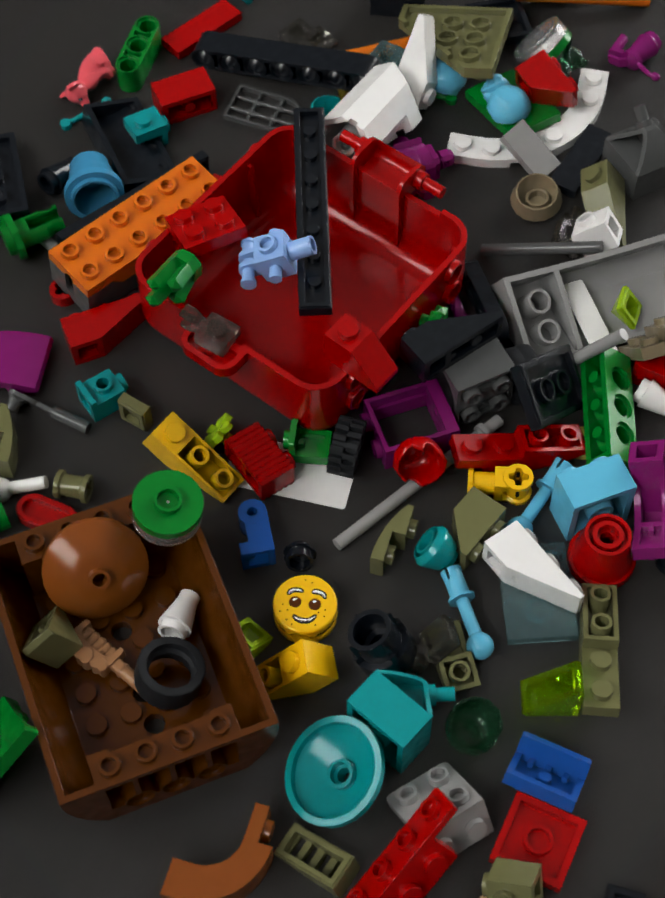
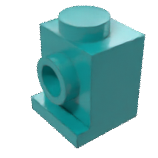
M109 368L83 383L81 380L75 383L79 401L95 422L119 410L117 400L123 392L126 393L129 389L121 373L114 375Z

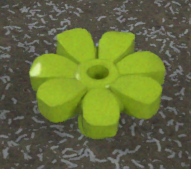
M227 412L217 420L215 425L211 424L206 431L208 435L204 441L212 449L221 442L224 444V440L233 435L229 432L233 428V424L230 423L233 416Z

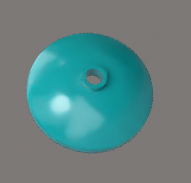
M345 715L325 717L310 725L294 743L285 768L286 794L295 812L305 821L323 828L342 827L360 818L376 800L384 779L385 756L379 738L368 725L356 718ZM349 772L348 779L344 781L345 775Z

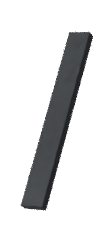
M324 107L293 108L297 239L312 235L317 246L316 255L298 259L299 316L333 315Z

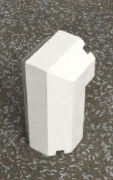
M395 62L374 66L325 116V141L328 146L352 159L355 154L354 148L339 140L343 130L346 129L360 138L366 137L369 139L370 137H375L388 145L390 141L398 138L397 131L404 129L406 134L412 131L422 120L409 84Z

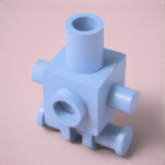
M272 228L267 234L242 239V251L238 255L240 263L238 272L242 276L240 286L245 290L256 288L257 281L255 276L262 275L267 282L277 284L282 281V278L297 274V260L317 254V246L313 236L309 235L291 240L284 229Z

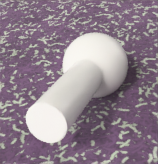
M47 476L11 482L4 477H0L1 503L9 500L13 494L47 489L49 487Z

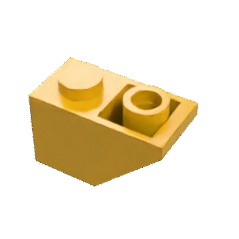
M305 639L297 641L257 665L270 700L315 693L339 679L333 646Z

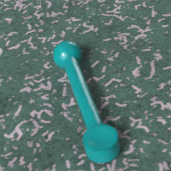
M105 96L101 102L111 101L112 99L109 96ZM83 112L71 119H62L60 121L61 129L64 131L70 130L72 124L82 119Z

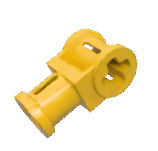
M519 463L512 464L509 467L495 466V472L475 471L474 468H469L467 493L474 486L486 495H493L495 501H506L515 506L523 505L531 498V486L534 475L528 466ZM517 472H520L519 477H516Z

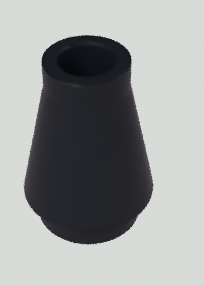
M68 157L66 160L41 169L37 181L45 193L53 195L54 193L59 194L62 192L69 178L70 162L74 157Z

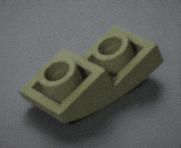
M0 403L1 477L14 479L18 463V437L7 404Z
M408 504L401 509L380 534L370 556L371 574L383 576L386 564L391 566L393 564L396 549L405 551L408 539L414 540L419 520L413 519V505Z
M460 620L425 628L426 639L442 686L454 687L455 693L481 686L472 652L466 650V641Z

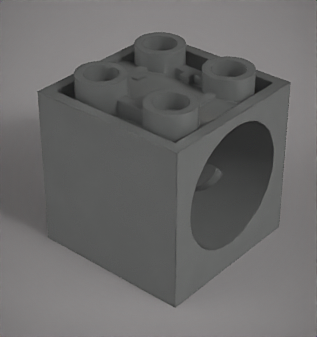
M496 337L429 380L437 378L457 424H469L491 411H501L508 404H511L514 379L510 368L514 367L515 364Z

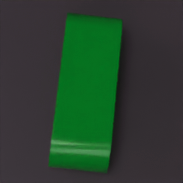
M146 15L136 20L116 59L115 68L118 84L124 92H137L143 87L162 48L160 23L156 17Z

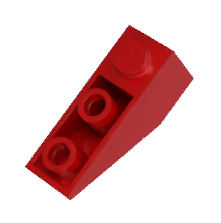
M133 293L128 297L110 303H103L86 311L72 313L67 317L61 318L60 323L74 363L79 365L106 356L146 318L142 309L140 293Z

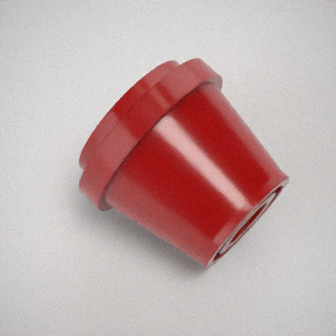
M599 514L591 518L585 528L573 536L568 546L566 561L572 576L581 584L617 585V588L625 584L630 579L636 565V560H633L631 550L632 531L630 526L624 519L614 514Z

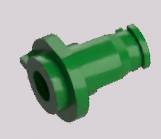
M55 204L48 210L37 211L13 221L9 213L0 216V235L10 256L17 254L21 261L29 258L27 248L51 239L57 232L66 228L62 217L58 215Z

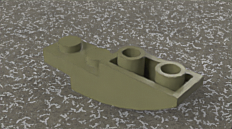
M582 583L581 588L584 600L579 618V693H581L582 715L619 718L621 707L618 646L620 639L617 585Z

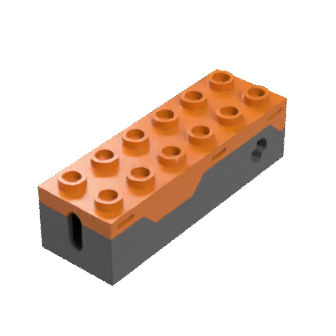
M193 156L189 157L50 249L48 256L52 280L66 294H69L83 311L98 307L103 303H110L121 299L138 287L135 272L136 260L149 241L156 239L167 228L164 217L174 214L179 209L189 208L221 175L211 174Z

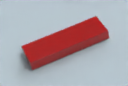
M221 0L162 37V46L180 60L193 52L203 32H224L242 20V12L227 0Z

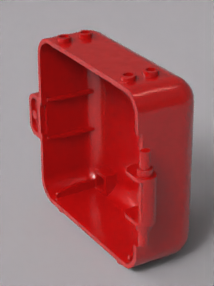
M288 125L275 128L257 143L252 144L247 153L190 207L201 204L209 198L223 195L246 225L248 237L261 236L269 233V230L272 228H278L280 230L284 229L291 240L297 239L294 126ZM346 129L341 132L339 140L354 148L355 154L352 159L326 144L333 315L299 316L298 260L297 274L282 278L280 283L267 282L262 275L255 276L257 281L256 288L252 290L243 289L240 286L242 276L238 272L240 264L238 255L242 251L241 240L197 256L202 264V275L194 282L185 302L180 304L173 303L168 296L159 306L152 307L145 298L152 290L146 281L176 250L181 249L167 228L156 239L149 241L146 248L138 256L135 264L143 313L152 328L182 347L187 357L214 375L227 377L288 419H299L300 426L308 430H326L335 426L340 415H346L350 410H357L365 393L369 390L368 387L324 358V334L345 313H348L373 330L395 362L400 356V338L408 329L419 326L422 313L430 315L431 310L435 311L436 305L444 307L447 304L453 305L461 290L464 277L468 238L464 223L447 210L439 211L411 194L415 189L419 191L426 190L441 199L445 195L447 188L430 179L431 176L426 173V167L375 137H370L369 139L366 137L360 138Z

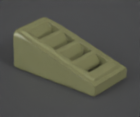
M294 822L274 851V855L338 898L343 897L360 870V865L354 856ZM303 838L306 842L296 857L291 854ZM314 847L318 848L308 864L304 863ZM330 856L331 858L322 872H319L318 869L326 857Z

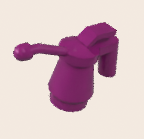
M647 31L644 34H640L629 49L623 50L628 42V37L625 34H620L608 50L609 64L619 68L627 67L633 71L640 69L651 80L659 81V73H652L642 65L643 62L658 54V50L662 47L659 36L652 31Z

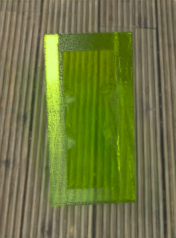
M576 660L521 680L522 714L525 716H578L584 699L581 662Z

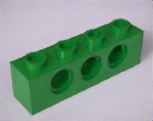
M610 348L580 364L586 465L590 464L597 457H610L619 453L629 471L630 442H637L630 357Z

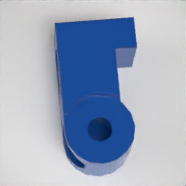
M257 499L246 500L238 508L239 528L247 539V542L239 543L242 568L246 570L276 564V554L267 508L264 503Z

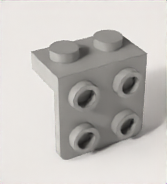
M440 763L387 796L389 807L406 824L434 788L443 791L458 808V811L436 838L452 847L457 854L494 832L484 799L449 763Z

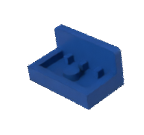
M524 731L505 772L502 783L572 813L591 767L592 760Z

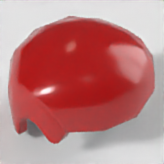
M414 436L404 440L394 452L392 466L405 483L408 480H413L423 487L437 481L444 474L448 461L441 447L433 439L424 436Z

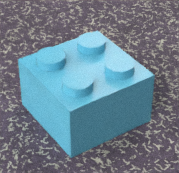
M619 453L610 457L600 456L592 460L590 464L578 468L568 467L556 475L549 509L565 540L568 541L578 531L585 528L588 521L596 515L614 514L627 520L637 485Z

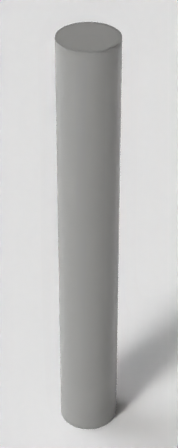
M620 328L572 353L576 366L628 340L627 331L624 328Z

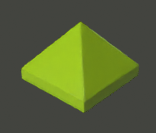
M626 285L622 287L611 312L632 330L636 328L642 305Z

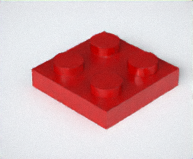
M223 195L209 198L203 203L190 208L179 209L174 214L164 217L166 227L179 247L189 251L196 257L248 237L246 225Z
M517 790L488 862L494 863L496 857L542 864L543 887L559 894L588 821Z

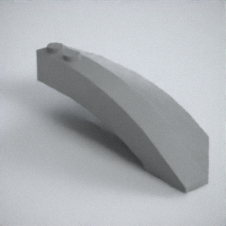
M665 233L583 258L504 277L492 284L491 288L506 316L509 338L514 347L520 344H528L535 351L536 355L539 356L567 344L570 345L572 353L589 345L572 312L564 284L577 280L584 282L610 334L620 328H624L628 333V339L646 335L644 327L653 325L655 318L665 316ZM626 285L642 305L636 328L632 330L611 312L622 287Z

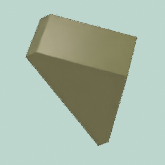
M56 605L32 627L21 652L26 657L58 669L81 649L83 645L66 613Z

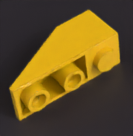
M174 411L142 442L163 464L172 470L182 472L191 477L199 485L200 489L221 503H224L245 480Z

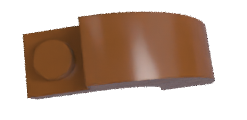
M255 803L243 841L237 851L228 859L213 865H199L173 857L160 892L161 898H245L265 878L274 860L273 847L263 844L264 842L270 843L276 821L271 820L270 806Z

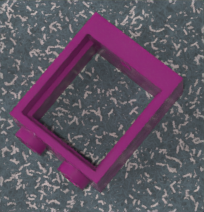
M437 378L363 400V413L359 414V418L367 421L366 432H370L373 439L370 441L373 455L376 459L381 458L385 469L393 467L394 452L400 444L389 447L378 422L380 419L427 406L438 433L425 437L433 439L441 447L442 451L445 452L450 450L449 440L451 435L460 434V428Z

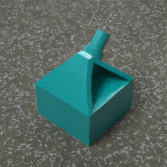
M376 669L347 699V716L362 721L375 732L381 742L385 761L399 773H402L430 743L433 719L431 706H436V702L455 701V688L435 687V684H428L423 678L411 674Z

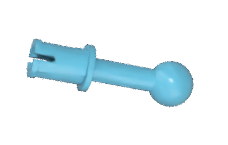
M556 457L544 477L537 479L536 486L539 490L521 516L511 518L507 526L517 520L524 528H528L533 532L532 522L550 496L552 497L556 475L562 470L573 466L566 460L560 463L562 458Z
M461 566L447 567L449 574H447L446 570L440 573L450 596L448 600L449 606L458 607L469 638L466 642V650L472 652L473 659L485 660L494 651L493 639L487 633L482 632L471 605V601L475 598V593L469 590Z

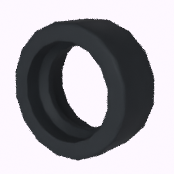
M161 637L152 640L142 648L134 670V685L139 695L152 706L169 710L182 708L189 705L198 696L206 674L205 660L199 649L189 641L179 637ZM170 658L186 666L191 674V678L185 686L168 688L153 680L148 668L151 662L155 660Z

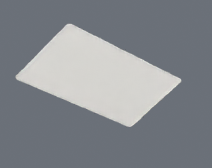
M277 442L279 449H282L283 452L288 451V449H283L282 442ZM229 460L228 464L239 473V471ZM296 463L294 482L273 495L345 509L353 479L327 473V465ZM244 480L238 486L240 488L253 490L246 480Z

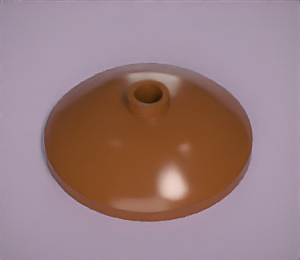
M90 517L69 524L53 537L43 555L41 574L48 596L61 610L76 617L97 619L114 615L133 603L147 581L149 560L142 540L129 526L111 518ZM97 574L105 575L104 579L99 582L93 580Z

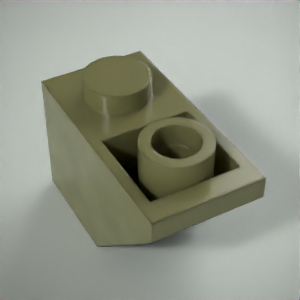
M474 486L453 509L451 526L453 538L457 543V561L463 571L466 570L471 562L476 564L481 560L484 541L504 529L507 525L504 522L507 508Z

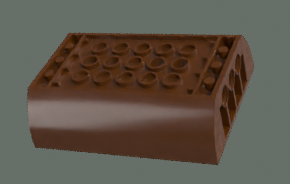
M133 494L0 539V619L34 727L38 730L37 736L59 806L67 814L85 820L109 821L246 769L267 751L279 730L278 718L200 524L198 523L190 533L179 538L161 539L151 536L138 526L133 517ZM85 518H111L126 524L134 530L145 546L149 560L147 581L139 596L127 608L114 615L88 619L95 632L100 633V637H104L106 642L112 644V647L124 649L126 657L122 661L128 663L133 670H135L142 648L150 641L162 637L158 633V619L179 596L181 590L190 589L200 596L191 635L184 640L189 641L199 649L205 660L206 674L198 696L189 705L176 710L160 709L147 702L137 701L134 698L137 691L124 680L118 678L117 674L113 671L108 676L101 677L99 674H94L92 670H84L82 666L77 664L74 656H71L56 669L26 657L21 652L32 627L56 606L45 590L41 566L47 546L63 528ZM97 574L93 580L99 582L104 579L105 575ZM66 613L74 629L86 619ZM126 627L132 631L131 636L126 640L119 641L113 638L114 632L119 628ZM170 658L155 660L151 662L148 668L151 678L158 684L168 688L185 686L191 678V674L186 666ZM153 719H161L165 722V728L157 734H151L146 731L147 723Z

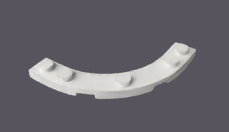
M581 67L578 82L579 91L577 92L578 105L573 108L568 107L561 115V121L536 132V135L554 156L571 148L588 124L594 125L597 121L605 98L609 76L608 71ZM450 133L447 149H451L455 157L454 163L486 168H509L511 163H519L499 140L500 138Z

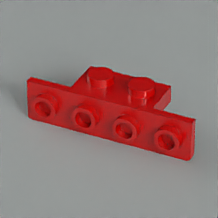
M434 788L345 898H425L458 857L452 847L436 838L458 811V808L443 791Z

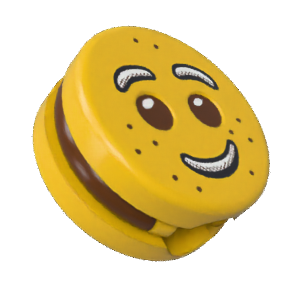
M298 575L289 578L277 589L273 598L274 622L278 631L286 639L295 643L301 639L319 642L326 638L336 625L338 617L337 597L333 588L325 580L313 575Z

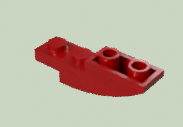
M550 424L531 432L529 425H518L514 433L452 434L449 440L456 469L481 468L482 471L495 472V466L509 467L512 464L519 463L528 466L531 470L551 466L556 457L562 458L560 462L562 463L564 460L568 461L586 454L585 441L579 424Z

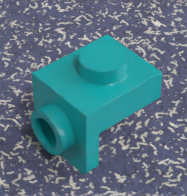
M155 106L123 117L124 127L136 145L158 136L163 145L169 144L168 132L171 131L169 121L165 115H160Z

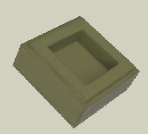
M123 392L117 400L121 419L148 432L154 424L150 406Z

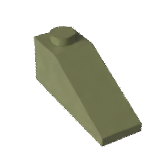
M606 159L581 169V195L585 212H595L607 206L610 207L623 228L619 245L621 247L626 245L625 179Z

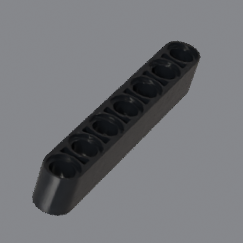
M215 31L203 32L191 54V58L197 66H204L205 69L343 91H351L374 66L381 64L378 58L369 54Z

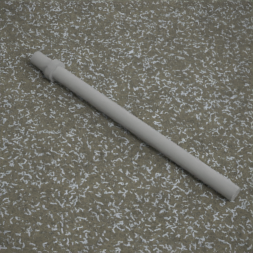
M496 414L484 424H477L474 427V432L471 434L494 433L504 425V422ZM451 449L444 454L448 461L446 469L454 463ZM413 480L408 481L332 540L333 544L341 551L422 487Z

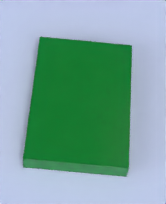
M513 69L502 73V76L509 81L510 85L518 86ZM486 81L466 89L465 98L503 135L518 123L501 124L496 123L492 119L486 108L487 102L481 93V88ZM531 102V111L528 117L524 119L536 133L561 121V112L553 105Z

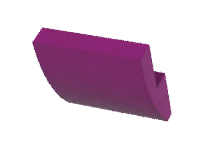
M0 331V388H6L8 391L14 389L22 394L39 392L54 339L51 336L31 332Z

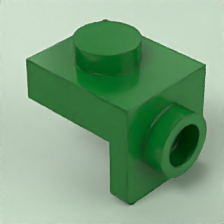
M292 418L290 430L284 431L283 449H288L295 463L327 465L330 446L333 440V431L301 429L299 419Z

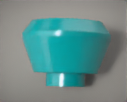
M433 526L421 536L414 549L416 564L420 567L438 571L443 568L447 569V567L454 564L458 557V552L456 551L457 543L446 527Z

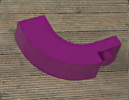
M665 439L630 442L628 466L630 474L637 485L634 496V531L631 549L633 560L664 559Z

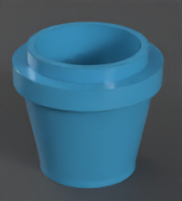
M85 151L77 154L70 162L69 178L64 187V198L66 206L74 215L83 218L125 194L122 180L113 172L107 158L103 154L96 151Z

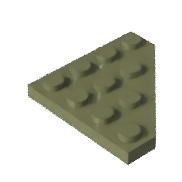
M404 4L398 17L399 29L410 36L419 13L434 16L436 57L464 78H474L476 80L493 79L513 20V8Z

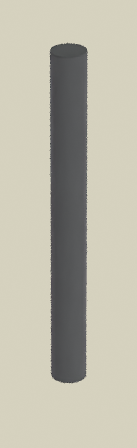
M603 241L481 245L482 256L592 254L603 252Z

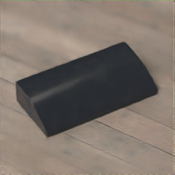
M138 97L84 104L82 123L96 151L107 158L113 172L122 180L125 194L175 166L159 136L136 145L124 127L123 117L144 110Z

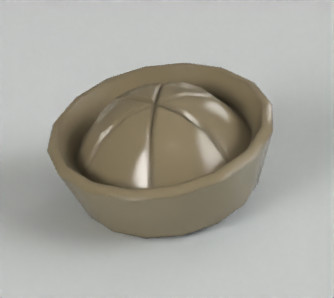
M540 173L529 174L523 177L513 188L510 197L511 206L515 213L524 220L532 222L545 221L554 217L560 210L562 194L555 181L549 176Z

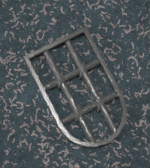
M240 84L223 114V119L270 132L277 128L272 127L276 123L294 126V122L277 118L279 113L282 112L293 115V110L283 107L285 103L292 105L294 108H300L295 100ZM242 91L256 94L258 97L252 99L240 94ZM264 96L278 100L280 103L279 105H273L263 102L261 99ZM239 99L253 103V106L247 110L236 107L234 104ZM257 106L276 110L273 116L254 112ZM231 110L247 114L245 119L229 115ZM251 117H258L270 122L268 125H263L250 121Z

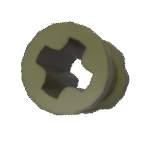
M59 469L53 481V497L60 499L62 496L80 499L81 503L87 504L92 496L94 477L91 474H86L85 476L68 474L66 470Z

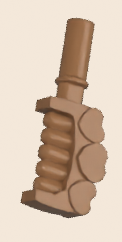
M88 619L81 622L74 629L83 645L73 655L77 664L82 666L84 670H92L94 674H99L101 677H106L113 671L117 674L118 678L124 680L137 691L134 685V670L128 663L122 661L126 657L124 649L112 647L110 642H106L104 637H100V633L95 632Z

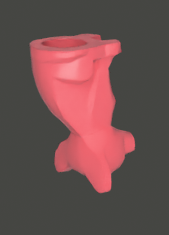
M94 47L84 58L78 70L77 80L66 86L65 90L59 95L61 99L67 97L70 102L80 104L82 107L84 104H90L88 91L95 89L100 80L104 78L111 80L116 75L115 68L100 47Z

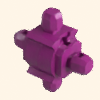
M401 135L393 140L392 147L424 165L426 173L430 174V179L434 181L440 179V169L454 164L455 157L451 149L435 152L431 144L425 145L422 143L421 137L409 140ZM415 189L411 193L414 196L419 195L424 200L434 198V195L426 190L419 191Z

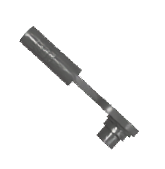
M10 389L8 392L10 397L7 406L9 411L17 414L24 404H29L50 413V418L84 434H87L91 429V422L57 406L54 408L46 406L14 389Z

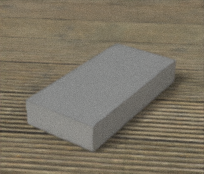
M524 119L520 120L499 139L528 174L540 173L548 175L561 164Z

